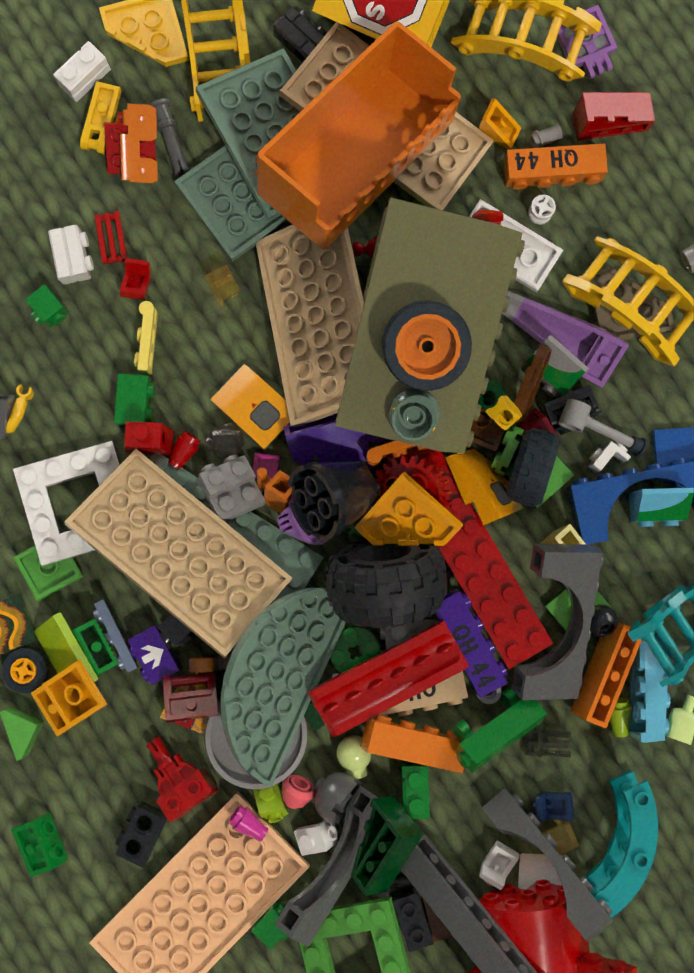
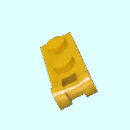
M96 81L80 140L81 149L88 151L94 149L97 150V153L106 154L104 123L114 122L122 92L119 86ZM93 133L100 134L98 140L92 139Z

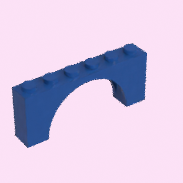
M686 458L670 461L671 466L662 467L661 463L646 466L647 471L637 472V468L621 471L622 476L613 477L612 473L597 476V481L588 482L587 478L573 480V485L566 488L576 532L585 544L609 540L607 528L609 514L614 502L625 489L643 480L662 481L676 488H694V461L686 462Z

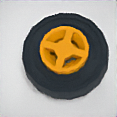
M23 647L14 650L6 657L2 666L4 682L10 689L18 693L33 692L42 686L49 676L47 658L41 651L35 648Z

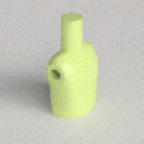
M686 695L683 708H673L671 710L668 734H665L667 737L689 745L692 744L694 737L693 696Z

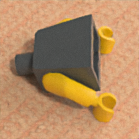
M17 386L16 392L19 398L16 399L15 395L0 394V440L15 432L23 419L28 404L27 401L31 400L34 396L31 387H29L28 393L24 395L21 394L23 386Z

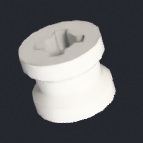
M544 194L535 197L528 210L530 220L539 225L547 223L555 212V201L550 196Z

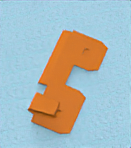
M127 103V109L123 110V124L128 125V134H120L122 180L138 183L158 181L157 161L152 158H140V141L157 139L156 108L146 104Z

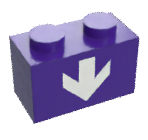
M159 624L128 640L130 643L128 650L133 659L139 660L142 666L140 673L146 682L150 681L151 685L161 681L163 676L172 675L182 669L171 645H168L160 637Z

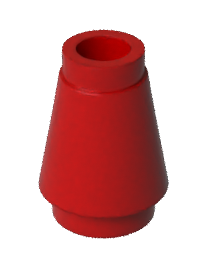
M183 431L177 437L168 463L178 469L183 467L200 448L198 445L201 440L193 434Z

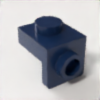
M542 791L533 801V813L537 815L538 821L540 823L546 820L572 821L574 819L572 792Z

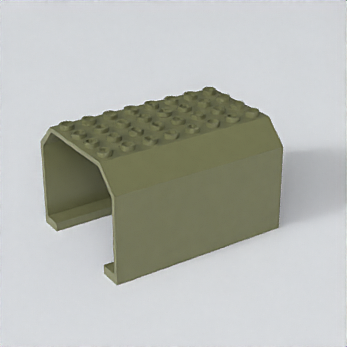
M390 197L388 206L383 211L363 294L364 306L335 422L336 427L442 452L465 453L466 447H471L474 437V431H471L473 420H478L481 411V405L478 404L480 394H485L488 385V378H485L487 367H492L495 358V351H492L494 340H499L503 324L499 323L501 313H506L510 302V296H506L508 287L514 284L517 276V268H514L516 257H521L525 241L521 240L522 232L499 224ZM417 301H436L453 308L465 320L471 334L472 352L466 369L457 380L444 388L427 391L438 403L440 412L438 423L434 431L430 432L427 437L421 440L410 441L401 438L393 431L389 423V410L397 395L412 388L398 381L388 369L382 352V338L389 320L398 310ZM423 342L422 350L425 352L431 351L433 348L432 342Z

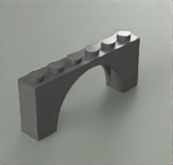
M533 545L530 569L541 578L554 579L564 585L570 597L571 618L565 635L551 652L534 662L515 666L511 689L521 700L578 699L579 690L582 687L583 667L586 663L587 643L591 636L590 625L595 613V596L599 589L598 578L600 568L603 565V553L592 545Z

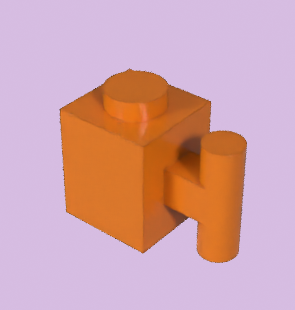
M259 468L257 470V486L261 492H264L265 504L282 513L284 509L289 507L288 501L292 497V487L288 485L290 476L279 470L271 478L267 475L265 468Z

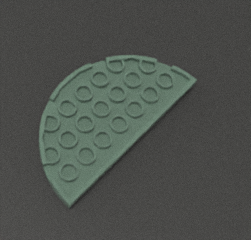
M326 588L298 590L287 594L266 607L251 622L240 637L226 668L221 691V720L228 746L241 767L256 780L269 787H272L311 701L307 691L318 685L346 623L335 614L333 607L329 605Z

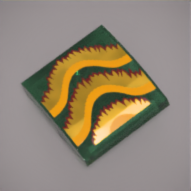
M20 594L0 601V656L37 641Z

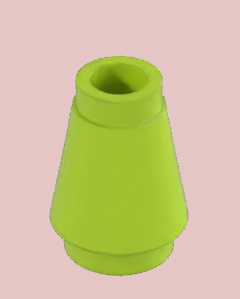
M618 698L610 718L613 736L615 737L628 736L632 705L629 704V699Z

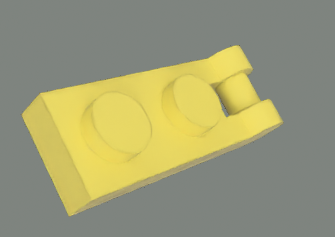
M143 301L139 305V311L143 315L142 327H139L137 331V342H140L139 352L135 353L134 364L135 367H138L137 370L141 374L152 375L158 312L150 301Z

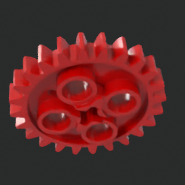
M408 455L401 456L400 460L399 458H392L391 463L386 462L383 464L384 470L379 469L376 471L380 478H374L381 487V494L377 497V501L391 487L393 479L397 480L403 472H406L414 481H416L417 476L421 477L425 483L423 489L443 507L452 503L450 500L445 499V496L452 492L444 490L443 486L449 483L448 480L441 481L440 479L444 472H434L437 464L434 463L427 466L428 458H423L418 462V455L411 456L410 460Z

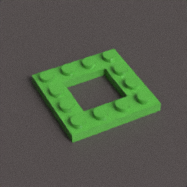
M386 897L334 906L310 946L299 943L306 972L335 973L327 938L371 931L381 972L411 973L392 898Z

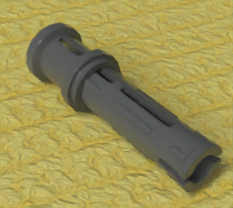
M166 98L158 99L150 103L151 106L156 108L157 131L163 135L175 175L181 176L182 173L179 165L182 166L184 174L190 171L175 130L177 128V120L172 117L169 108L171 106L170 100Z

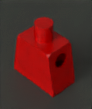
M126 422L125 453L131 454L137 449L142 454L153 455L157 453L171 456L174 430L162 423Z

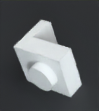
M611 441L605 444L602 449L598 447L589 457L592 462L588 465V468L596 473L604 468L612 456L621 463L628 461L631 456L626 453L628 450L622 444Z
M324 820L318 824L303 826L294 830L301 856L326 852L338 843L336 828Z
M497 840L482 862L480 878L488 885L502 890L506 877L519 859V853Z

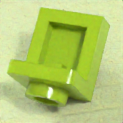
M279 783L272 787L253 789L258 812L262 819L269 823H276L281 821L283 816L289 814L282 799Z

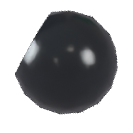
M598 604L594 606L595 613L591 620L590 632L602 637L612 634L618 625L616 612L607 605Z

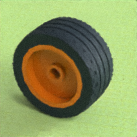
M417 301L404 306L391 317L383 333L382 352L388 369L398 381L416 390L433 391L450 385L461 376L471 357L472 339L465 320L453 308L436 301ZM425 341H431L433 344V348L429 352L422 350V344Z

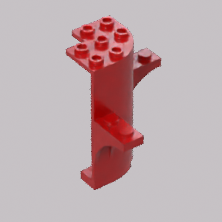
M542 879L537 880L535 884L527 889L514 887L513 884L505 883L502 890L497 888L490 893L484 894L479 899L480 903L537 973H637V966L627 964L620 959L613 960L602 957L599 953L589 952V943L567 917V902L563 885L552 884L549 880ZM475 966V967H474L471 971H469L468 973H482V972L480 971V969H479L477 966Z

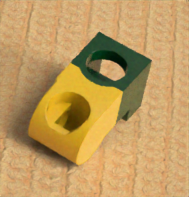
M489 380L485 394H480L478 403L502 429L508 430L522 417V413L502 390L503 387L498 380Z

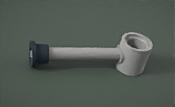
M567 399L558 422L560 426L576 432H583L586 426L625 445L626 449L631 451L636 457L641 456L645 452L648 444L645 438L629 437L590 418L591 406L578 400Z

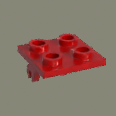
M118 112L115 123H104L108 174H121L120 134H128V125L123 124V112ZM155 139L152 141H140V158H152L156 161Z

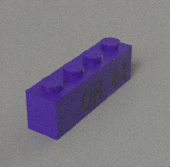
M455 589L446 594L442 606L435 615L439 622L444 619L466 658L469 666L464 671L476 694L481 698L507 684L504 677L507 675V671L501 661L496 662L492 654L496 650L489 638L484 639L481 633L484 627L477 615L472 616L469 610L472 604L465 592L461 594L459 590Z

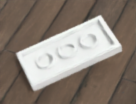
M480 199L469 217L472 218V215L478 210H499ZM503 213L504 217L501 225L522 232L521 240L525 241L521 257H516L514 268H517L515 280L537 293L563 252V249Z

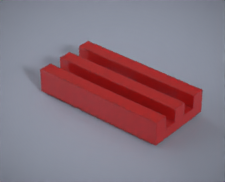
M115 211L113 214L104 213L102 216L99 214L94 215L102 263L105 265L125 261L128 257L120 212ZM111 220L116 222L121 256L116 254ZM102 222H106L111 258H108Z

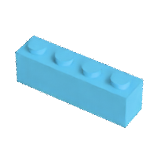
M654 635L668 658L671 657L658 635ZM641 641L631 666L629 704L632 705L628 735L640 742L648 743L665 741V734H668L669 731L666 708L670 706V694L667 693L668 685L662 687L659 683L665 671L645 641Z

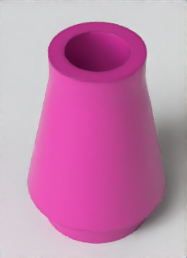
M241 805L235 809L228 821L232 826V830L252 837L259 842L268 832V828L261 823L251 810Z

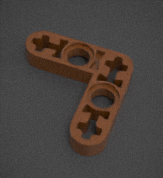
M201 655L189 658V672H213L217 669H226L231 655H227L225 659L221 655Z

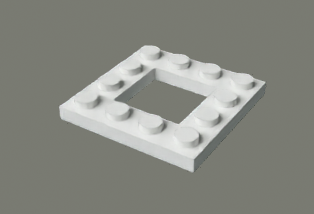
M112 441L13 469L41 566L95 551L72 530L60 533L47 487L93 473L96 474L100 486L119 466Z

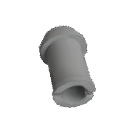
M555 124L541 131H533V134L529 136L532 148H543L546 144L562 139L563 134L560 126Z

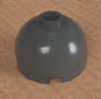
M345 772L332 773L326 779L321 777L314 787V791L317 792L314 804L319 816L331 826H335V822L337 824L340 823L346 815V807L353 798V793H356L359 786H362V782Z

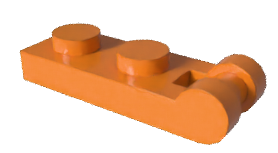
M392 441L370 449L367 452L366 460L369 465L377 466L382 458L393 455V458H400L403 455H407V450L417 447L418 451L427 448Z

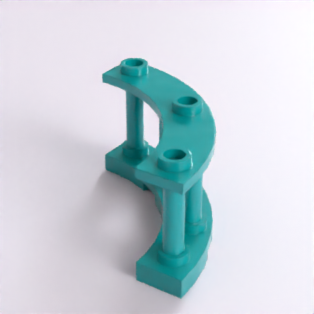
M694 581L687 588L684 585L679 586L654 604L642 615L645 620L642 623L639 620L636 621L627 633L633 642L641 639V641L647 643L665 671L659 682L662 687L668 684L674 686L682 682L689 667L694 662V631L680 611V604L687 599L694 602ZM667 615L672 616L691 645L683 654L663 625V619ZM655 632L664 644L665 648L667 649L671 657L673 658V663H671L670 659L668 658V656L660 646L659 642L655 638Z
M632 770L608 780L614 796L615 813L617 814L616 828L608 845V851L602 861L584 875L594 888L590 893L597 901L602 898L613 911L609 915L611 918L631 902L642 887L653 864L657 848L658 817L654 796L648 781L645 780L638 784Z

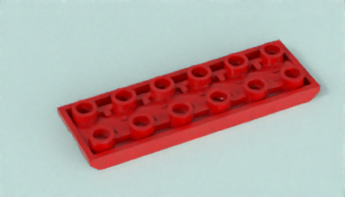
M443 619L307 691V694L331 736L334 737L465 670L469 664Z

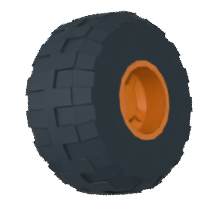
M537 428L525 430L506 493L512 501L531 507L542 504L561 441L556 434Z

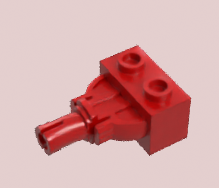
M157 737L152 740L153 743L149 742L146 745L158 763V769L154 770V773L158 778L160 797L156 801L168 821L174 822L184 817L218 792L219 789L206 769H197L193 764L185 762L180 754L172 756L162 742L161 737Z

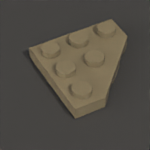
M613 267L600 269L590 283L600 288L606 287L617 270ZM624 278L615 290L614 296L624 303H630L641 286L634 281L631 282ZM648 294L639 306L638 313L647 321H651L665 302H660ZM602 305L598 309L593 306L596 326L606 329L624 341L640 338L641 335L634 328L626 329L613 319L610 310ZM672 311L659 327L661 334L671 333L675 329Z

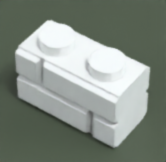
M88 41L53 76L59 86L77 103L96 84V81L99 82L111 68L105 56Z
M78 225L49 230L48 234L58 280L62 284H70L76 281L91 279L90 271L94 270L91 256H87L85 247L89 246L86 232H82Z

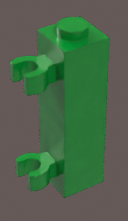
M509 687L502 692L503 695L499 698L503 705L509 709L481 729L472 733L465 720L457 723L453 733L462 741L455 752L461 766L468 768L471 773L475 772L541 724L547 713L536 700H519L517 694Z

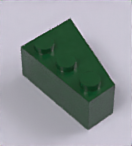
M394 796L372 798L370 807L373 808L370 820L365 822L363 830L366 831L363 844L358 847L351 877L365 896L388 891L424 835Z

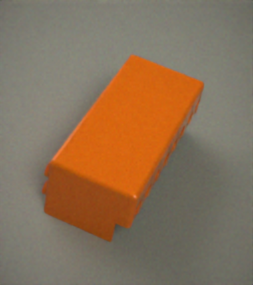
M394 22L258 152L255 162L258 164V169L255 172L257 177V194L321 249H327L453 122L461 98L460 93L451 87L457 68L402 23Z

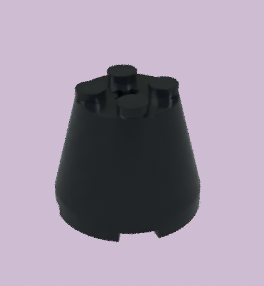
M363 460L307 463L295 468L288 481V485L292 487L293 497L290 507L297 523L308 536L313 534L320 538L321 542L339 536L375 505L377 497L381 494L380 485L374 480L366 462Z

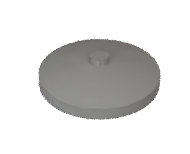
M220 698L218 700L219 716L208 717L204 731L205 750L210 763L225 780L236 786L246 789L269 787L248 774L233 756L223 730ZM304 716L273 785L286 779L296 769L304 755L307 744V725Z

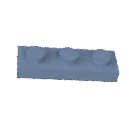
M103 599L94 603L96 610L93 611V614L98 624L104 623L108 631L104 633V636L107 638L106 641L109 643V646H115L119 654L116 656V660L119 661L120 669L126 668L128 673L137 669V663L128 650V645L106 600Z

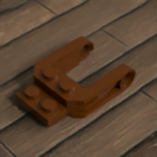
M540 344L537 346L539 348L531 366H528L514 402L521 411L522 417L512 426L526 421L550 360L551 348ZM481 407L478 420H473L471 431H474L472 442L497 452L507 430L502 429Z

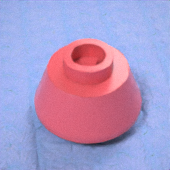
M290 775L282 781V799L285 805L291 809L304 807L315 796L313 784L303 776Z

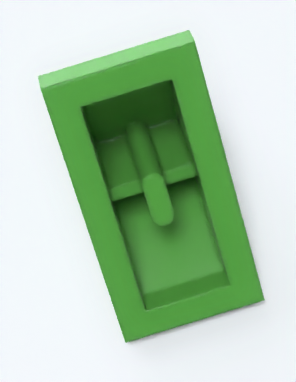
M11 707L1 711L0 715L16 761L29 755L44 721Z

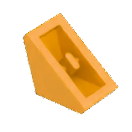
M492 99L481 120L479 129L493 139L494 143L507 149H512L521 127L497 99Z

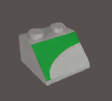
M550 335L542 343V346L551 348L552 352L541 384L544 386L543 390L550 397L559 398L589 368ZM537 350L522 366L525 369L524 373H526L528 366H531Z

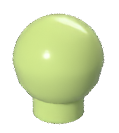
M351 735L339 743L336 755L339 764L346 769L349 775L356 779H361L367 776L366 766L371 760V753H367L360 747L362 737Z

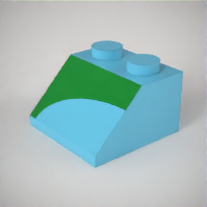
M694 488L641 489L630 492V523L638 522V527H653L654 522H663V526H679V521L688 519Z

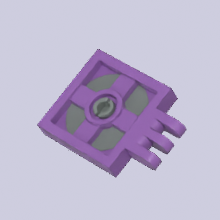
M599 5L585 10L599 20L602 25L598 33L584 37L575 63L577 67L583 66L589 79L595 77V72L597 75H601L604 73V69L606 72L613 69L608 55L615 53L618 48ZM561 24L557 39L567 58L575 33Z

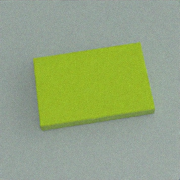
M59 612L53 615L34 631L57 673H60L74 662L81 660L94 682L98 680L96 673L62 613Z

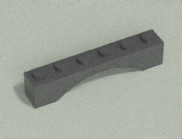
M359 786L346 807L342 834L330 860L308 887L288 901L275 923L290 939L308 947L351 878L358 847L363 844L366 831L363 830L365 822L370 820L373 808L370 807L372 798H379L362 786Z
M504 788L485 804L482 810L500 832L531 843L548 857L556 869L564 888L567 902V917L583 938L590 943L614 922L609 916L613 911L602 898L597 901L590 893L594 888L584 876L579 879L572 871L576 867L566 854L562 857L555 850L558 846L556 841L549 833L543 835L537 828L541 823L532 812L528 814L524 812L521 808L524 802L515 791L510 794Z

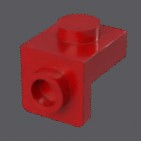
M126 258L124 262L125 275L119 290L120 297L145 301L152 279L150 263L139 259Z

